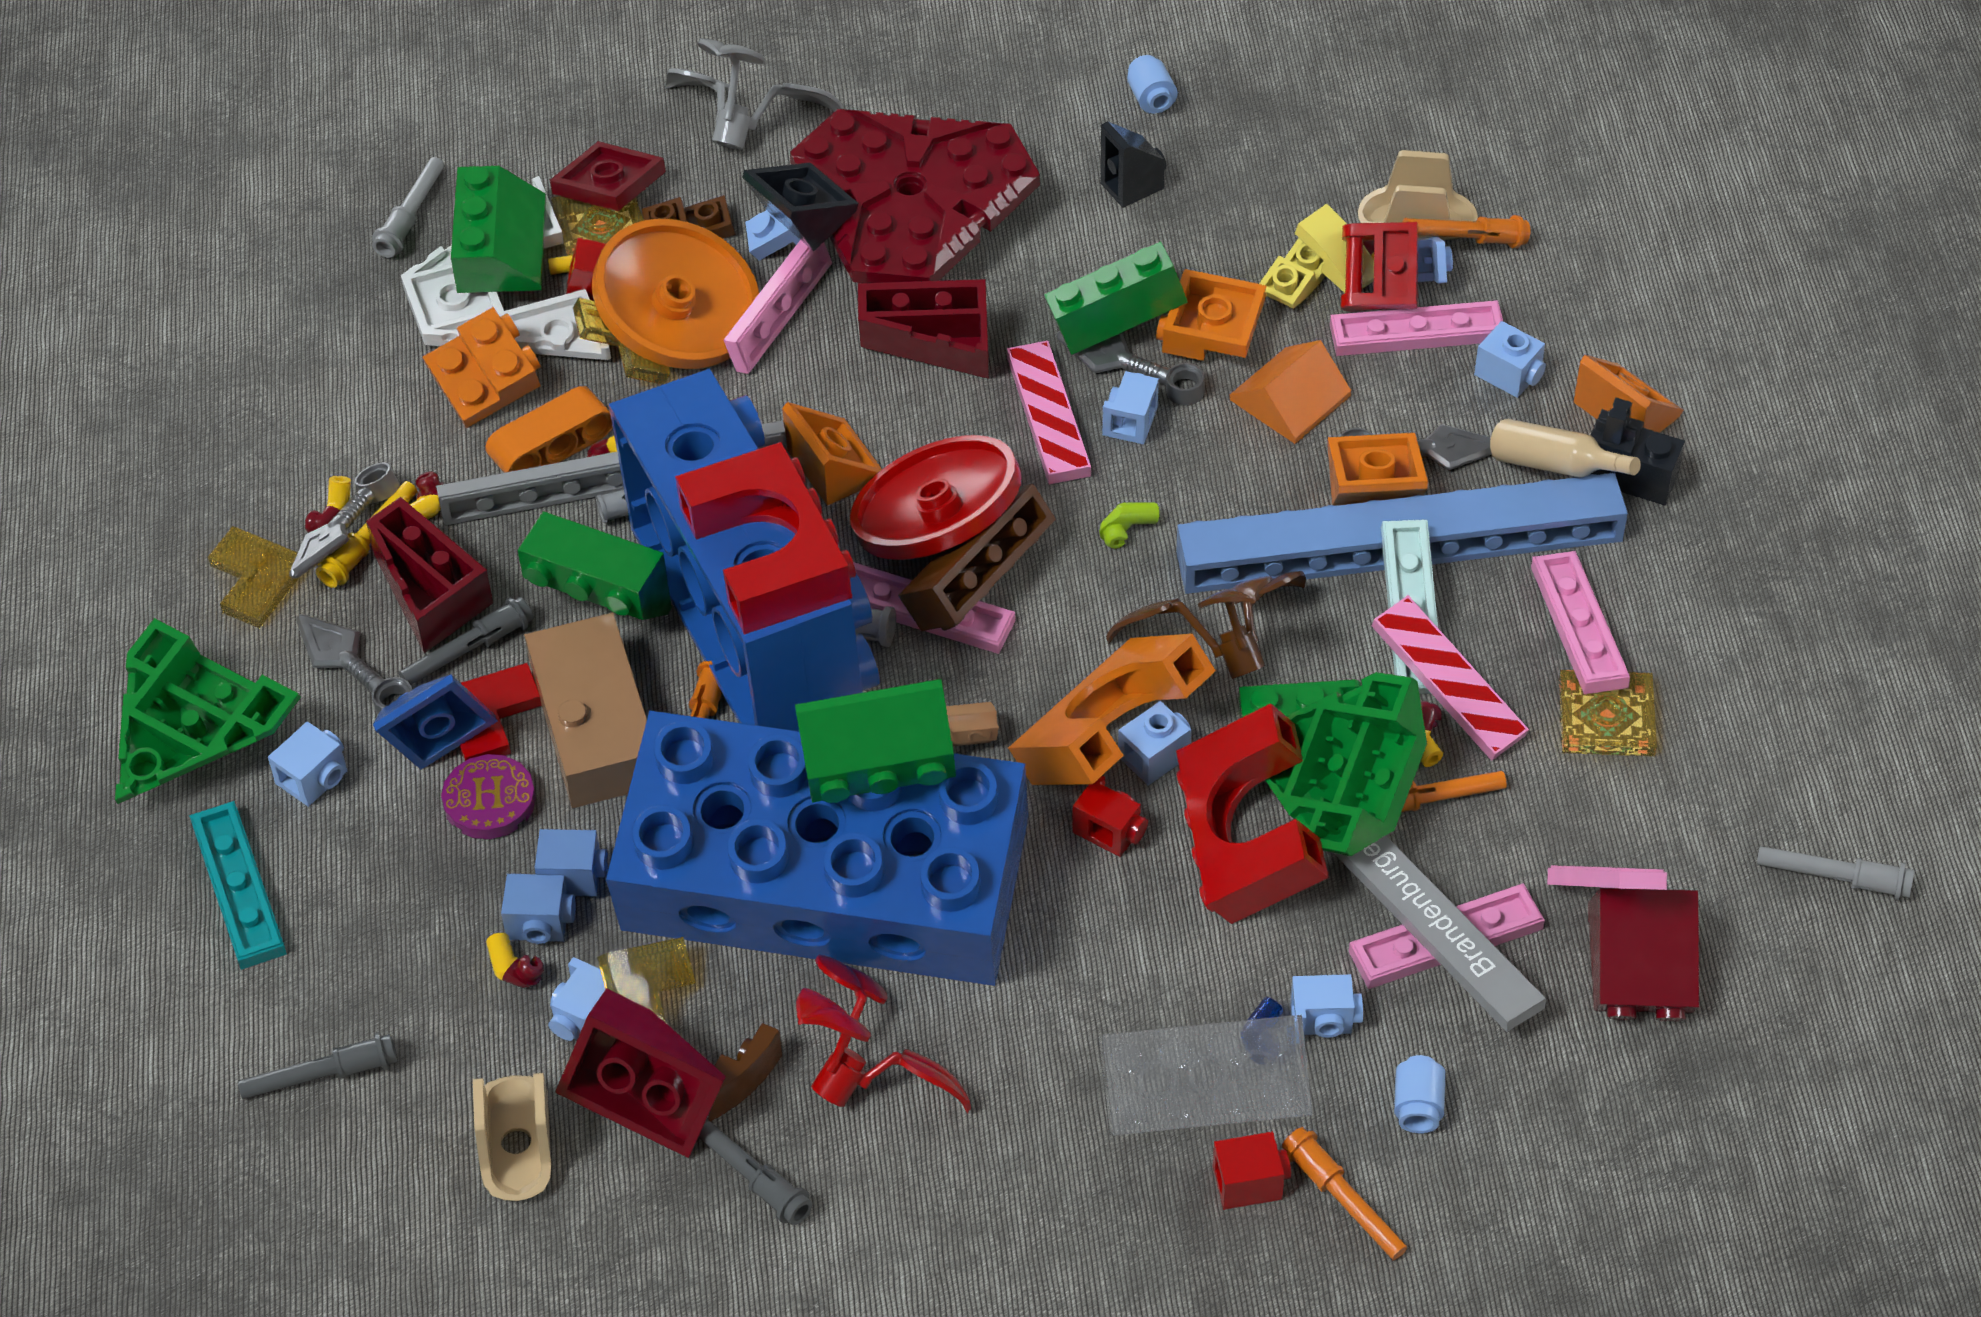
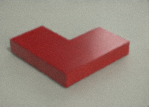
M528 663L461 682L466 689L495 714L498 720L459 746L464 761L486 754L503 756L511 754L500 719L542 706L540 694Z

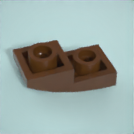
M724 195L685 207L682 198L678 197L642 209L644 220L674 219L703 227L722 239L736 235L729 206Z
M762 1023L753 1039L748 1037L744 1040L739 1049L737 1060L723 1054L720 1055L714 1066L726 1078L707 1119L709 1121L724 1115L740 1104L771 1073L782 1057L780 1032L778 1029Z

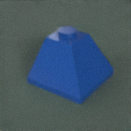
M450 674L419 685L412 691L401 695L396 701L380 711L373 726L377 733L422 770L498 720L492 711Z

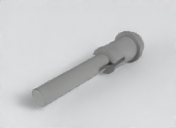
M437 157L430 158L401 206L394 207L383 227L376 229L373 233L372 246L380 256L391 258L394 255L400 254L403 250V240L415 225V213L444 168V163L441 159Z
M1760 846L1757 858V865L1852 882L1851 888L1853 889L1859 888L1895 895L1894 900L1898 901L1900 896L1910 898L1914 869L1905 868L1906 863L1901 862L1900 867L1857 858L1855 864Z

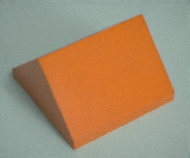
M1318 340L1285 347L1230 394V401L1296 444L1351 396V389L1322 341Z
M1584 355L1580 361L1573 403L1596 419H1598L1602 409L1610 411L1613 408L1615 397L1633 402L1631 418L1643 421V428L1659 433L1678 419L1684 411L1618 363L1589 355Z
M787 402L782 408L787 451L792 458H798L805 476L827 506L861 491L869 480L882 470L845 418Z
M1415 433L1328 437L1332 505L1407 498L1414 495H1424L1428 489V480Z

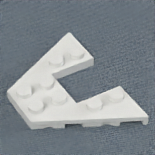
M540 177L533 178V186L546 194ZM547 194L544 248L564 243L561 228ZM440 246L429 254L423 263L414 265L401 275L403 288L424 345H444L459 336L456 329L458 326L494 307L500 317L508 313L520 333V336L515 338L520 348L529 345L534 354L602 360L611 359L609 345L586 289L504 311L497 292L457 293L451 263V246L445 250Z

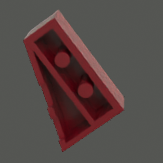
M986 279L858 283L860 347L989 379Z
M399 497L366 521L374 556L424 654L493 604L487 569L402 497Z

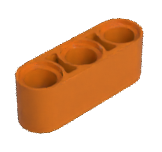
M579 386L496 430L488 438L485 450L503 473L559 463L607 436L613 428L611 414L590 388Z

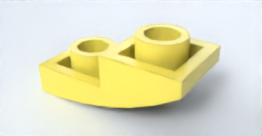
M1325 204L1298 223L1295 235L1324 260L1321 272L1345 293L1346 241L1342 240V226L1346 222L1328 204ZM1364 245L1362 289L1374 281V260Z
M1298 238L1285 258L1277 257L1259 284L1267 285L1266 296L1294 309L1326 277L1321 272L1324 260Z

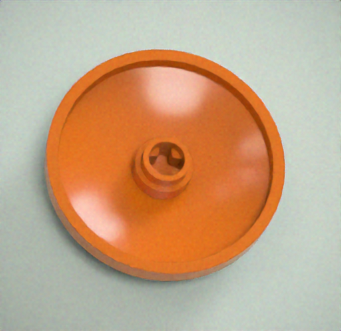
M674 219L644 220L629 225L617 232L603 248L592 277V293L595 306L609 331L624 346L639 356L660 365L680 369L706 368L731 358L723 340L759 294L758 285L750 267L735 248L715 233L703 227Z

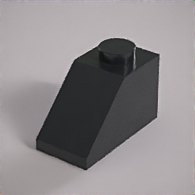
M1108 121L1101 124L1100 184L1118 204L1124 208L1163 190L1164 170H1166L1167 165L1162 152L1156 147L1153 148L1138 133Z

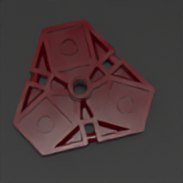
M837 109L790 151L791 165L811 162L859 203L857 211L829 237L851 280L855 283L941 280L981 242L980 229L982 227L991 232L1040 186V173L1014 128L1009 123L975 121V123H972L971 120L963 119L960 122L957 119L951 118L942 120L940 117H931L930 120L916 119V115L904 114L903 117L900 114L893 113L886 115V113L882 112L872 114L870 111Z

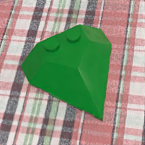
M154 618L127 652L126 656L128 683L127 693L123 694L118 755L121 770L120 782L116 784V803L120 804L274 734L300 700L299 693L263 674L256 683L201 655L190 636Z
M1375 672L1361 679V686L1343 695L1336 691L1286 716L1295 723L1303 761L1265 781L1288 815L1300 821L1320 838L1323 851L1353 856L1395 830L1427 746L1418 681L1412 677Z

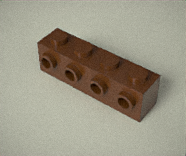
M1032 483L1020 486L1011 505L995 522L969 540L939 552L898 595L921 632L937 628L946 631L957 626L977 602L989 593L994 584L1012 569L1015 562L1028 548L1039 540V537L1056 520L1035 485Z

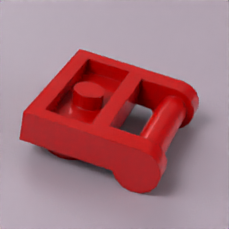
M1417 222L1351 223L1342 226V240L1346 241L1345 294L1341 295V310L1360 312L1369 309H1417L1419 237ZM1366 240H1374L1373 293H1362L1363 242Z

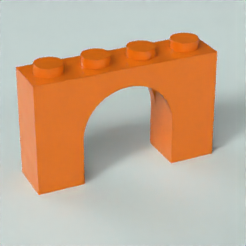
M1193 633L1130 638L1009 746L1008 749L1017 762L1025 763L1026 777L1032 785L1093 784L1124 756L1107 730L1106 726L1129 710L1151 701L1186 699L1216 670Z

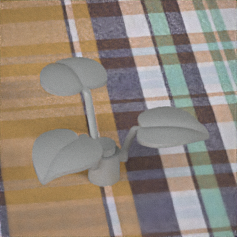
M700 38L698 41V46L707 53L730 58L732 68L729 84L692 70L669 68L667 71L665 89L697 85L707 86L717 91V116L712 142L732 149L743 150L748 129L756 130L758 120L772 99L777 95L817 103L834 112L837 109H843L841 102L825 90L807 85L783 83V85H773L752 117L747 116L749 108L735 104L740 60L754 64H764L765 57L740 45H725L720 41ZM725 91H728L727 103H725Z

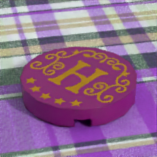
M486 754L470 758L455 767L444 781L441 798L446 819L452 826L454 824L457 828L461 829L462 834L471 838L494 839L509 835L517 830V824L522 822L525 817L527 821L533 813L536 794L531 774L520 762L503 755Z

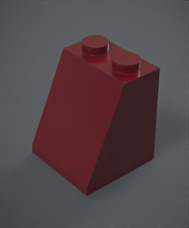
M1600 887L1588 902L1594 1011H1607V1018L1614 1020L1636 1019V1012L1656 1013V1020L1659 1021L1686 1020V1014H1692L1699 1008L1698 890Z

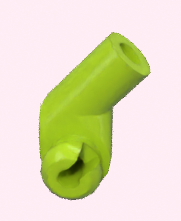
M1123 502L1118 504L1101 522L1099 529L1100 538L1104 540L1109 548L1116 549L1122 547L1125 544L1124 540L1128 538L1126 531L1133 524H1156L1158 522L1160 513L1157 503Z

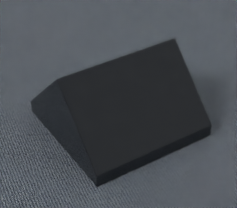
M811 162L748 169L743 172L742 178L764 208L813 251L825 242L858 208L859 203Z

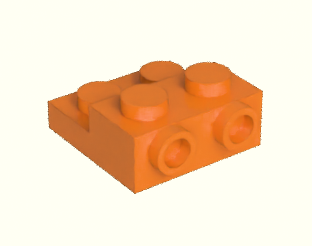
M1184 269L1180 283L1188 303L1170 310L1168 315H1161L1156 339L1162 340V352L1204 361L1207 350L1246 358L1266 298L1267 285Z
M494 307L456 328L459 334L458 337L422 356L426 367L466 428L541 386L535 371L541 367L536 355L529 345L520 348L515 340L516 337L520 336V333L508 313L500 317Z

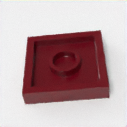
M597 141L550 179L552 194L620 211L666 172L663 157Z

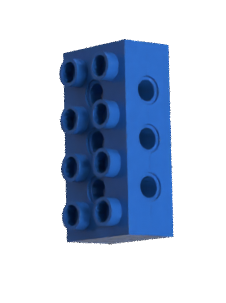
M709 368L609 403L631 530L640 545L664 553L671 602L704 661H712V665H709L738 722L799 731L795 704L863 693L865 690L878 686L880 684V677L873 653L865 638L860 633L856 634L855 632L856 628L870 624L873 620L867 593L857 574L856 577L850 578L852 599L744 635L728 604L723 570L780 550L793 539L795 533L775 523L752 522L696 540L680 509L675 476L757 450L765 445L761 421L750 398L744 395L729 401Z
M649 710L606 877L620 930L816 959L821 954L834 958L844 964L995 986L1029 818L1025 763L954 753L956 777L945 779L939 784L930 786L914 784L898 787L896 790L886 794L869 792L849 796L847 799L836 803L824 801L812 803L799 731Z

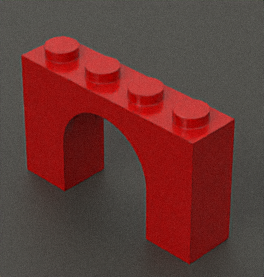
M782 442L675 476L680 509L696 540L752 522L778 524L795 533L793 539L780 550L723 570L728 604L744 635L852 599L850 578L856 577L852 557L847 549L840 551L838 535L830 518L823 520L820 500L813 487L806 488L804 485L805 476L800 461L797 457L790 459Z
M1270 703L1176 750L1180 768L1176 774L1177 780L1185 794L1187 804L1184 816L1189 828L1192 830L1195 844L1192 847V856L1200 870L1202 880L1199 893L1209 911H1215L1230 924H1233L1329 878L1320 838L1297 819L1250 841L1242 843L1232 842V818L1245 794L1258 783L1303 761L1295 723Z

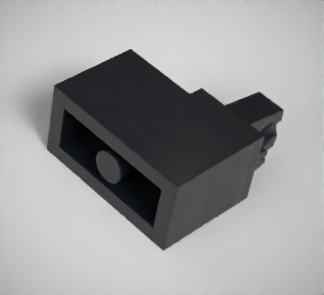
M1615 397L1613 408L1610 411L1601 410L1590 436L1594 437L1599 446L1605 451L1639 458L1641 463L1640 470L1636 475L1601 469L1591 474L1615 473L1621 492L1665 506L1679 475L1685 440L1643 428V421L1631 418L1633 402Z

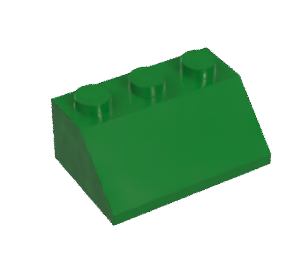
M499 165L457 167L451 245V263L457 293L541 290L546 194Z
M1161 241L1142 248L1136 253L1112 264L1102 266L1090 274L1070 283H1065L1057 289L1044 294L1046 303L1071 355L1188 303L1174 265Z
M545 511L541 513L517 550L523 578L536 586H547L567 593L576 600H587L607 607L618 615H629L641 620L668 615L672 609L663 552Z
M941 679L795 704L812 803L819 801L836 803L847 799L849 796L869 792L886 794L896 790L898 787L914 784L936 785L945 779L956 777L954 751Z

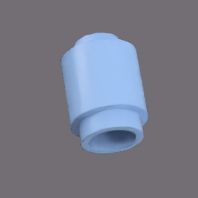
M1151 55L1140 56L1131 62L1128 68L1127 80L1142 110L1155 114L1170 108L1176 101L1178 92L1164 63Z
M1423 1055L1412 1056L1396 1067L1394 1114L1399 1119L1400 1127L1408 1132H1432L1438 1128L1439 1121L1444 1116L1446 1072L1444 1067L1435 1062L1431 1057Z

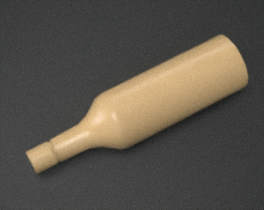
M1512 419L1501 420L1495 426L1490 440L1492 456L1497 461L1578 478L1588 476L1600 469L1636 475L1641 466L1640 460L1637 457L1605 451L1599 446L1594 437L1590 435Z

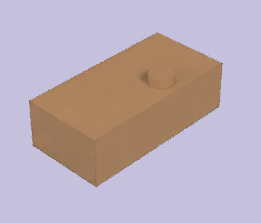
M613 612L524 634L530 668L540 694L543 712L571 807L576 808L627 795L647 719Z

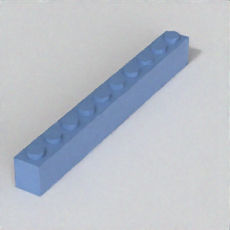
M1615 473L1590 474L1580 478L1548 479L1534 483L1500 485L1483 489L1457 490L1449 493L1424 496L1414 495L1407 498L1381 501L1371 500L1356 504L1328 505L1322 508L1297 511L1285 510L1271 514L1238 516L1229 519L1178 524L1176 553L1185 594L1231 589L1239 583L1264 576H1271L1274 579L1280 575L1295 571H1303L1306 579L1385 570L1381 536L1383 521L1427 520L1432 564L1622 542L1628 513Z

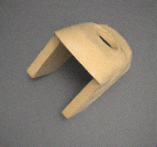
M1401 150L1396 158L1388 184L1383 188L1372 191L1361 201L1358 209L1360 223L1402 222L1404 218L1476 221L1478 215L1474 204L1453 190L1448 154ZM1439 237L1442 240L1459 239V237Z
M544 1073L533 1074V1077L512 1075L490 1081L486 1085L483 1078L473 1079L474 1128L483 1185L493 1197L511 1201L532 1198L543 1192L551 1175L548 1091ZM522 1131L530 1137L531 1143L524 1152L512 1154L503 1149V1138L510 1132Z

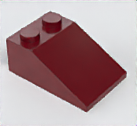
M606 988L586 1018L555 1093L689 1158L726 1076L651 1009Z

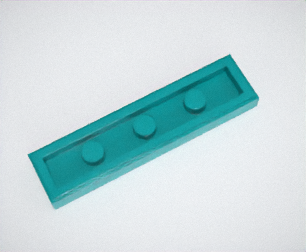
M235 801L189 815L240 969L242 970L287 955Z

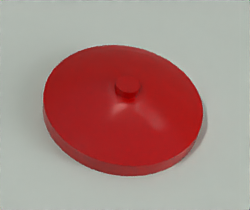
M965 435L946 438L924 445L896 459L869 480L859 492L850 512L851 527L863 549L880 558L892 560L914 559L945 551L979 534L1007 510L1015 499L1021 485L1020 467L1010 447L993 437Z

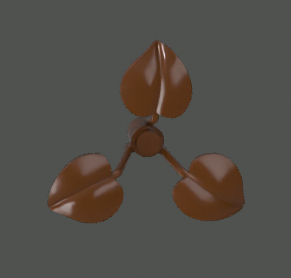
M1295 571L1280 575L1274 579L1271 576L1254 578L1239 583L1232 589L1217 592L1198 603L1199 609L1215 603H1225L1233 629L1219 635L1222 641L1221 644L1216 642L1179 598L1156 602L1129 613L1112 626L1106 639L1108 644H1110L1114 637L1130 623L1156 614L1180 613L1209 645L1214 657L1223 656L1230 676L1234 679L1266 666L1256 643L1259 640L1254 628L1253 605L1265 593L1278 587L1294 586L1305 588L1306 577L1303 571ZM1239 602H1243L1245 625L1242 626L1240 625L1234 605Z

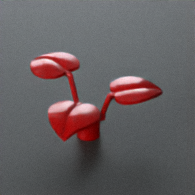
M819 954L815 959L819 969L837 983L853 990L856 996V1003L850 1016L841 1006L822 994L809 988H803L800 991L796 1000L798 1024L821 1025L841 1033L834 1052L831 1053L811 1088L828 1102L839 1107H845L858 1085L867 1089L872 1080L892 1065H901L911 1073L953 1095L961 1102L968 1114L971 1104L966 1091L958 1079L939 1063L909 1049H904L903 1053L893 1052L865 1073L863 1067L866 1064V1060L847 1047L852 1037L863 1042H868L871 1037L869 1030L859 1022L867 997L884 1005L888 995L877 981L862 971L849 967L834 958Z

